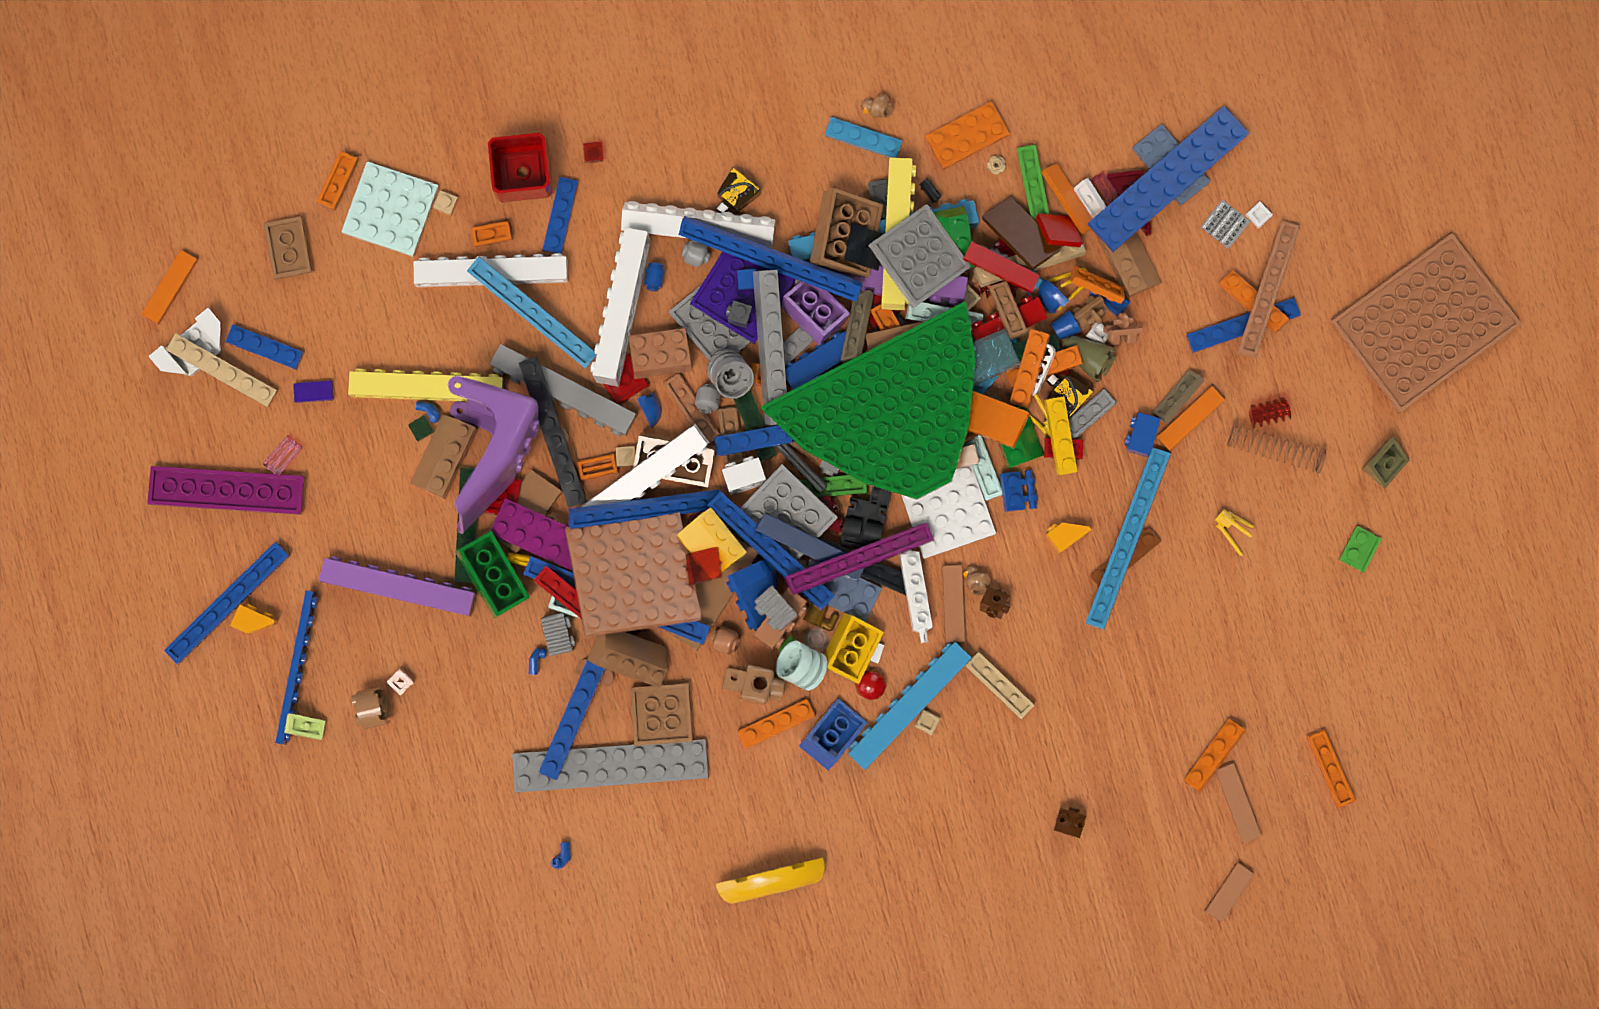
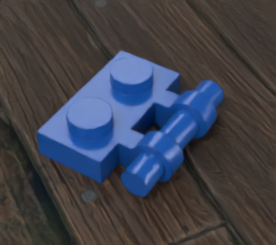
M1032 470L1024 471L1025 479H1021L1020 472L999 474L1005 512L1025 510V502H1029L1030 509H1037L1036 501H1038V496L1035 495L1034 484L1036 482L1035 478H1033ZM1023 485L1027 486L1028 496H1023Z

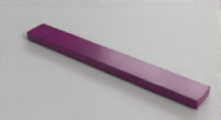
M926 522L785 577V580L793 596L933 542L934 538Z

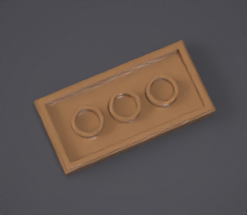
M530 470L521 483L518 504L545 516L562 494V491ZM492 523V524L490 525V527L487 529V531H486L487 533L490 532V530H491V528H492V526H493V523ZM495 537L498 541H500L502 544H504L509 549L514 551L516 554H518L522 549L509 542H506L500 538Z

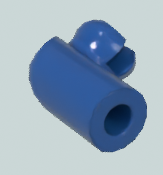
M537 647L529 658V674H538L539 658L544 659L547 655L545 648Z
M570 842L560 843L561 853L551 860L553 868L561 869L570 861Z

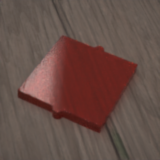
M718 547L686 554V571L688 572L689 585L722 578V561L720 560Z

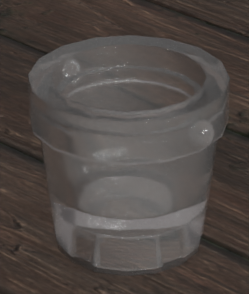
M821 627L811 628L805 634L804 642L811 649L822 652L828 646L829 636Z

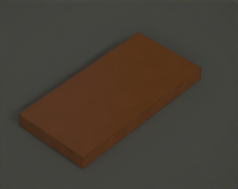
M1011 196L982 216V220L1032 271L1061 251V246L1046 243L1038 223Z

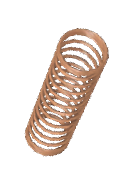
M1234 423L1229 435L1227 444L1228 447H1231L1233 445V448H1235L1239 435L1244 428V435L1240 450H1242L1245 440L1249 432L1251 431V439L1247 451L1249 452L1251 445L1254 441V438L1259 432L1255 455L1257 454L1260 443L1264 435L1266 434L1265 446L1262 457L1265 454L1269 441L1273 437V444L1269 459H1271L1274 448L1279 439L1280 447L1276 461L1279 460V456L1286 441L1288 442L1284 463L1286 462L1287 456L1292 445L1295 443L1291 466L1293 465L1295 456L1300 446L1302 445L1301 458L1298 464V468L1300 467L1304 454L1309 447V456L1305 470H1307L1310 459L1314 451L1316 450V460L1312 471L1314 472L1316 468V473H1321L1326 460V450H1322L1318 455V448L1316 447L1311 453L1310 445L1307 446L1304 450L1303 443H1301L1297 448L1296 441L1292 442V444L1289 447L1288 439H1286L1282 444V438L1278 437V439L1275 442L1274 434L1271 435L1268 439L1267 432H1265L1260 439L1259 430L1256 431V433L1253 436L1252 428H1250L1246 434L1245 426H1243L1239 431V425Z

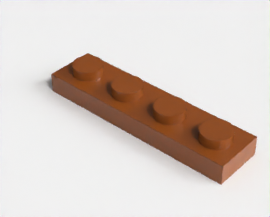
M1149 527L1141 533L1128 569L1161 542ZM1109 560L1089 576L1098 587Z

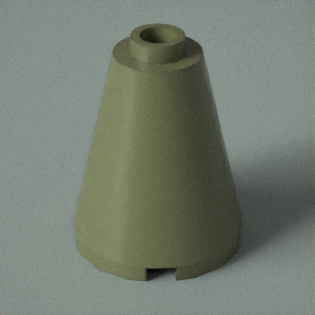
M1074 335L1070 338L1067 337L1062 347L1067 349L1078 345L1084 362L1079 367L1094 381L1100 382L1102 379L1099 377L1102 374L1106 376L1116 358L1113 353H1117V349Z

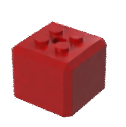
M539 132L492 137L488 141L491 184L496 199L503 203L550 197L553 193L549 148L545 136ZM519 169H527L528 174L525 177H519L517 175Z

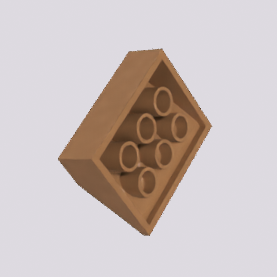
M836 188L824 191L809 263L830 271L868 278L870 276V268L844 260L851 223L878 232L883 205Z

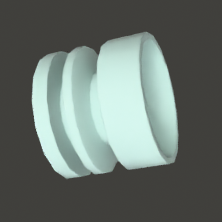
M798 641L788 643L780 652L776 663V673L780 678L807 691L813 690L820 684L827 670V658L825 655Z

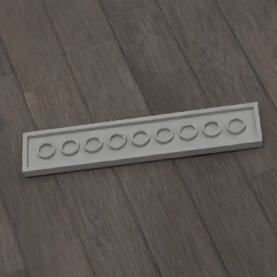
M706 739L692 740L693 742L640 746L623 745L570 749L557 780L538 773L548 751L512 754L515 793L708 778Z

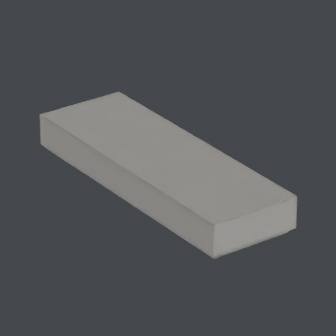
M1105 389L1068 419L1072 439H1076L1117 404Z

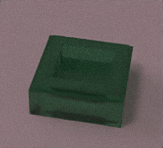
M425 415L408 424L418 442L434 433Z

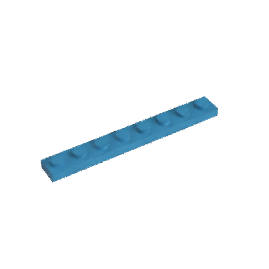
M480 256L467 270L469 274L585 369L596 357L597 354H595L591 347Z

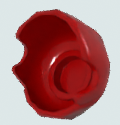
M872 670L865 671L860 683H855L856 691L865 699L876 700L885 693L886 681L878 672Z

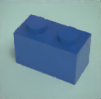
M1138 412L1136 417L1133 416L1129 426L1132 427L1131 435L1127 434L1124 445L1127 446L1126 451L1148 458L1161 419Z

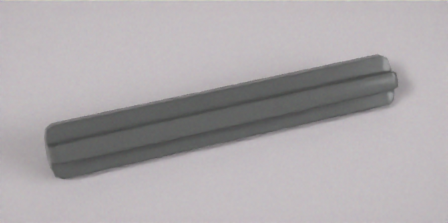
M788 444L775 446L818 492L821 493L827 488V484Z

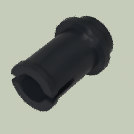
M927 178L919 184L920 190H923L932 203H934L942 195L932 184L933 181Z

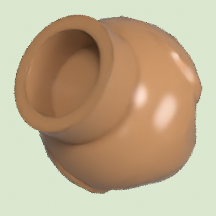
M879 94L873 101L865 99L862 102V109L864 114L870 112L873 117L879 118L883 116L887 118L893 111V105L886 95Z
M968 566L963 573V576L967 577L966 585L973 595L980 596L985 594L990 585L988 574L978 573V569L975 566Z

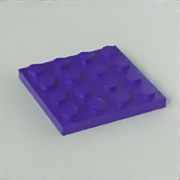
M722 252L691 300L690 305L755 345L758 340L754 289L739 290L737 270L756 269V271H765L770 269ZM778 273L781 303L783 296L788 293L795 279ZM733 301L752 306V313L747 328L728 323L726 311L728 305L732 306Z

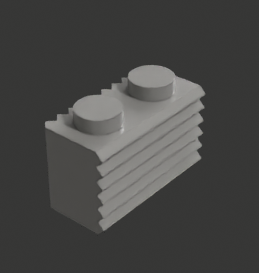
M773 586L754 601L756 604L754 608L761 616L765 614L769 618L767 623L774 631L776 629L781 631L798 616Z
M564 613L541 618L549 656L572 652V647L576 645L574 636L569 635L568 628H571L569 616L565 617Z

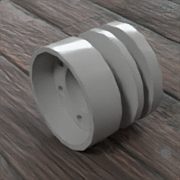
M732 349L716 352L707 364L708 378L722 396L726 398H739L751 389L754 381L753 371L739 352Z

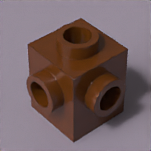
M988 587L980 602V611L986 613L991 618L1002 619L1003 614H1007L1011 607V603H1009L1010 595H1007L1003 590H995Z
M1069 807L1068 810L1060 808L1054 831L1080 838L1086 816L1079 814L1080 810Z

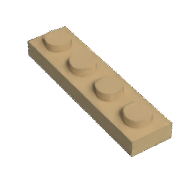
M980 652L965 665L1020 719L1035 706Z

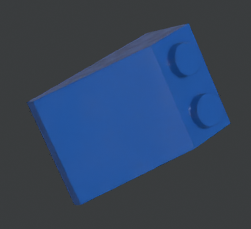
M837 698L800 743L799 747L829 771L862 731L867 722Z

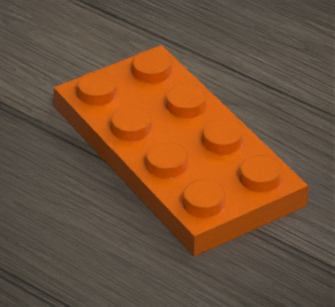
M991 101L927 134L925 139L941 168L944 170L1009 136L1010 133Z

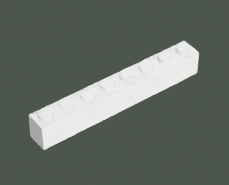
M636 201L625 202L622 209V231L626 227L647 231L648 234L685 238L678 234L684 216H687L766 247L772 248L775 219L766 216L758 218L748 214L733 215L730 212L698 211L694 208L681 209L672 205L664 207L654 203L639 204Z
M535 254L525 258V255H514V258L498 255L495 256V259H487L486 256H480L513 284L568 282V260L563 254H552V257ZM440 257L438 260L430 261V258H419V261H414V284L416 287L483 285L467 272L476 259L457 257V260H449L447 257Z
M696 424L692 425L581 507L632 500L634 497L638 500L646 494L644 492L645 489L648 487L653 489L661 483L659 479L663 476L668 478L676 472L675 468L681 464L683 467L692 460L690 458L695 453L700 455L707 450L706 445L709 441Z

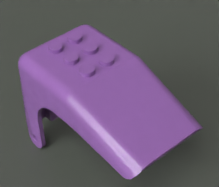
M454 376L448 382V389L452 394L466 398L467 403H454L450 409L451 416L467 424L482 428L493 436L485 454L455 500L456 510L459 513L460 519L457 529L460 534H463L513 483L518 472L522 470L525 456L529 454L532 447L531 443L539 432L538 403L532 397L473 379ZM460 383L461 387L456 388L455 384ZM462 409L463 412L459 414L457 410Z

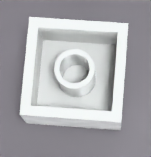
M754 456L743 459V463L737 465L736 462L727 464L725 469H722L730 496L762 486L766 482L759 458L755 459Z

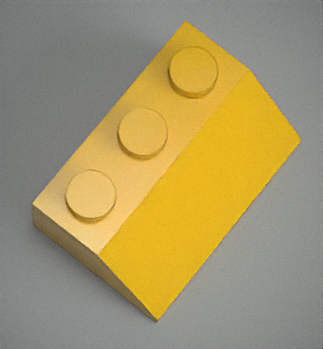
M711 507L677 534L679 540L712 581L739 562L747 553Z
M844 613L824 653L827 658V670L859 684L884 632L853 615Z

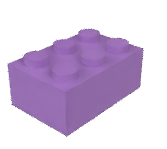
M802 281L786 293L780 303V307L818 345H821L843 326L850 315L828 291Z

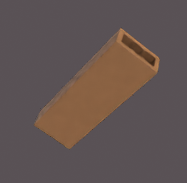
M734 532L731 533L747 552L745 556L713 581L702 569L694 582L701 613V620L698 622L711 626L709 632L735 593V591L731 593L726 584L729 581L727 576L752 565L759 555L751 546L740 541L741 537ZM666 631L669 634L676 637L677 639H679L680 641L687 644L688 646L692 647L696 651H698L702 645L700 643L689 640L672 632Z

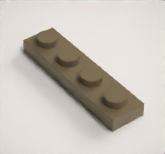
M870 290L861 291L858 300L852 302L841 355L843 363L862 354L874 295Z

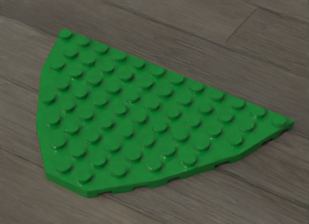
M966 301L761 406L762 410L803 450L865 484L915 500L938 490L952 482L969 427L976 358Z

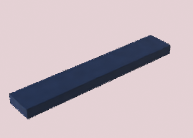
M763 512L755 530L821 563L846 553L766 512ZM864 568L847 575L859 580Z

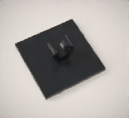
M851 223L844 260L878 271L880 261L868 245L883 234Z

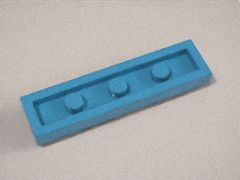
M833 117L830 118L825 132L826 137L889 158H897L902 144V140Z

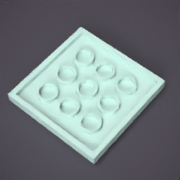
M366 162L341 232L414 257L439 186Z

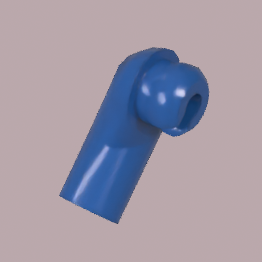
M417 401L416 410L425 411L429 416V421L437 423L440 411L436 405Z

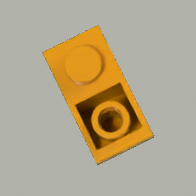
M246 604L245 607L239 605L230 626L252 635L276 626L278 621L273 620L274 615L265 611L262 615L256 612V607Z

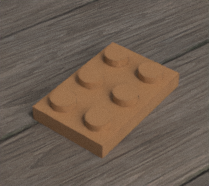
M302 217L264 223L273 279L277 280L312 273Z

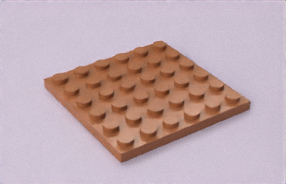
M680 512L642 520L570 529V527L565 528L585 637L701 620L688 550L677 537V534L683 530Z

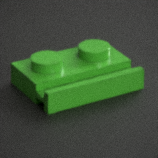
M1356 526L1339 561L1364 573L1382 538Z

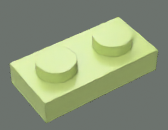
M288 714L284 733L322 740L325 721Z

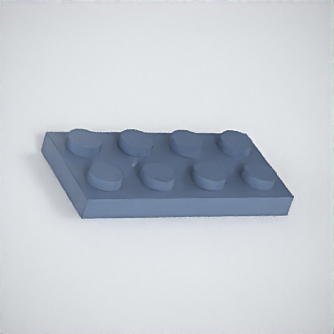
M1161 124L1136 144L1132 150L1150 170L1179 144ZM1203 174L1174 200L1179 206H1182L1210 183L1209 179Z
M811 558L808 568L821 562ZM848 575L823 584L835 595L827 604L828 606L843 613L853 615L864 622L867 621L882 589L862 578L856 580Z

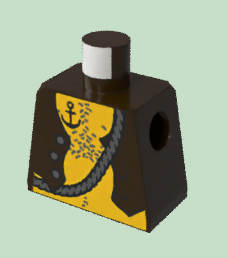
M733 167L717 192V196L722 202L716 209L720 213H724L732 208L736 213H739L761 195V190Z
M1052 374L1046 381L1054 389L1049 394L1050 399L1065 397L1068 419L1094 392L1070 375H1067L1061 381L1055 374Z

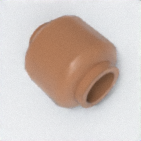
M722 626L718 631H713L711 641H713V648L729 655L737 651L741 638H739L738 632Z

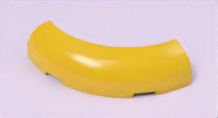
M819 858L718 883L716 887L719 895L728 903L752 900L819 882L824 875V860Z

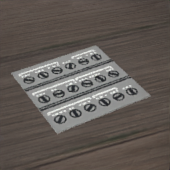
M1221 200L1201 225V228L1229 249L1251 221L1224 200Z

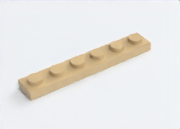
M1083 244L1081 247L1061 246L1060 252L1033 271L1084 256L1086 250ZM1017 255L1006 258L1032 271ZM978 267L974 268V274L981 287L1003 281V279Z
M176 333L166 349L267 407L277 392L276 389Z

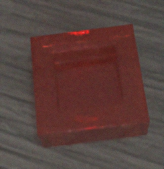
M602 141L583 143L585 163L604 162Z

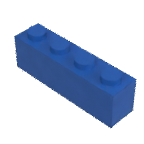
M846 331L834 334L831 337V341L817 345L815 347L816 350L812 353H804L799 357L800 360L794 364L790 362L785 365L786 382L791 390L800 387L820 374L823 375L843 363L841 355Z

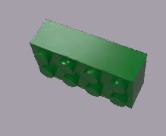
M492 531L455 552L493 618L500 616L530 598Z

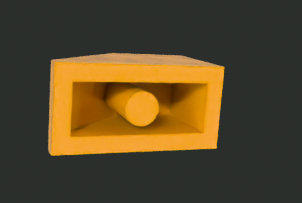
M1055 523L1047 529L1049 533L1046 535V538L1058 554H1060L1089 533L1091 528L1068 523H1061L1060 525Z

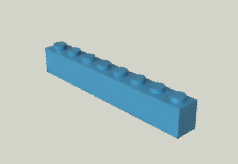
M956 642L952 645L948 643L941 650L944 654L939 659L935 657L928 664L931 668L926 673L922 670L915 678L917 682L913 686L908 685L901 692L904 696L899 701L895 699L888 706L890 708L888 713L885 715L882 712L875 720L877 724L873 728L869 726L861 734L864 738L859 743L855 741L848 748L850 750L848 755L863 770L886 749L972 658Z

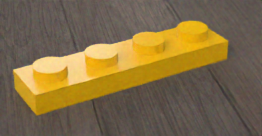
M1065 397L1046 399L1044 403L1057 476L1077 472Z

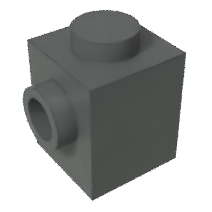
M733 301L732 306L728 305L726 311L728 323L747 328L752 313V306Z

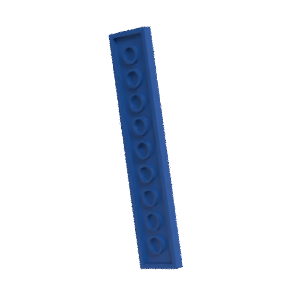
M1223 106L1095 216L1087 225L1114 252L1250 133Z

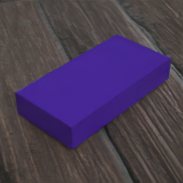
M332 381L293 383L295 403L334 400Z

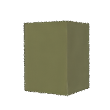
M1392 437L1383 444L1362 470L1383 488H1386L1409 462V458L1395 438Z

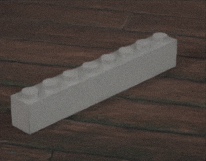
M777 270L753 271L763 405L787 393ZM764 412V424L777 425Z
M500 344L490 363L493 368L492 371L500 376H503V374L510 376L509 380L518 385L520 382L526 385L519 362L529 358ZM541 365L553 401L560 402V406L568 411L571 408L577 411L578 416L586 420L588 417L595 420L594 424L601 428L607 426L611 429L610 432L616 436H627L637 417L635 413Z

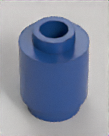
M649 263L648 267H646L644 286L647 287L648 291L658 292V289H662L665 274L664 265Z

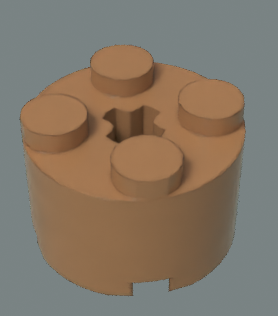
M381 686L357 691L356 695H352V703L357 710L355 715L356 723L358 726L362 725L364 729L390 723L387 720V717H391L390 706L387 696H383L381 691H384Z

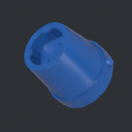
M1069 310L1051 323L1059 340L1081 332L1078 323Z

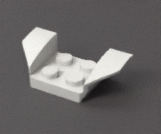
M207 308L195 318L197 322L180 336L218 356L222 353L220 321ZM160 346L149 355V358L160 371L194 376L201 370L167 351V347Z

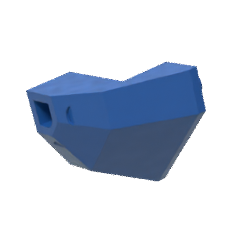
M766 560L759 561L727 576L729 581L726 582L731 593L735 591L739 599L735 602L740 611L744 610L748 617L745 621L749 629H754L755 632L767 616L765 614L761 616L754 608L756 606L754 601L771 586L778 592V574L775 568Z

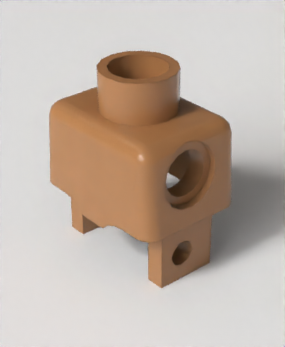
M743 664V668L746 669L745 671L727 668L725 671L722 689L740 692L739 700L760 705L767 703L768 700L781 701L785 680L773 677L774 672L771 669ZM731 675L736 676L737 680L732 681ZM761 678L765 682V688L763 690L755 689L753 685L754 679Z

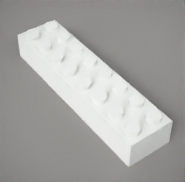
M625 227L624 233L620 234L619 244H621L620 251L616 252L615 256L617 266L616 270L613 269L611 274L613 284L612 288L609 287L607 292L609 303L603 310L605 321L604 325H600L599 336H601L600 343H596L595 354H597L596 362L593 361L591 365V373H593L597 383L617 387L620 384L629 343L628 336H630L651 243L647 231Z

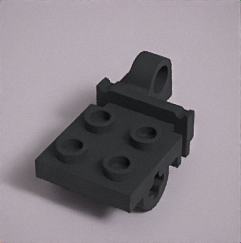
M873 486L870 500L850 497L849 503L854 504V507L848 506L840 544L861 548L881 539L886 514H882L881 511L887 512L890 491Z

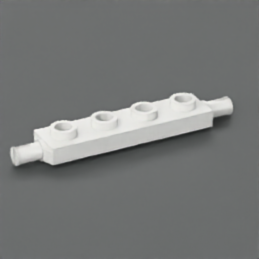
M909 550L900 554L899 558L912 631L919 632L921 643L929 642L927 631L933 626L919 552Z

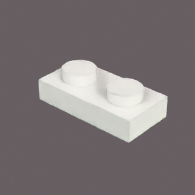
M1089 178L1084 179L1074 187V190L1092 218L1107 207Z

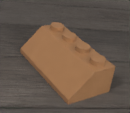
M1137 232L1114 252L1096 235L1120 286L1124 287V294L1127 299L1162 283Z
M442 415L410 484L446 499L478 430L474 426L458 419Z
M641 432L638 437L633 468L674 438ZM706 445L707 450L700 455L695 453L690 457L692 460L683 467L680 464L675 468L676 472L668 478L663 476L661 479L708 487L716 446Z
M626 632L597 635L587 659L599 667L658 688L661 687L667 672L666 648L664 646Z

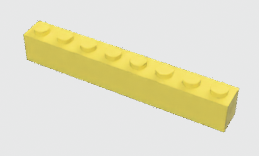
M889 158L886 232L908 218L910 213H914V201H910L911 195L915 194V183H911V179L915 177L916 165H912L911 158ZM884 268L882 309L905 310V304H909V302Z
M355 369V372L349 373L348 395L359 398L467 402L466 398L454 395L449 391L448 382L452 377L461 376L504 389V379L498 374H488V377H481V374L478 373L462 376V373L455 372L450 373V375H443L442 372H431V375H425L422 371H412V374H405V371L401 370L386 373L385 370L378 369L374 370V372H366V369ZM456 383L455 387L459 388L461 387V384Z

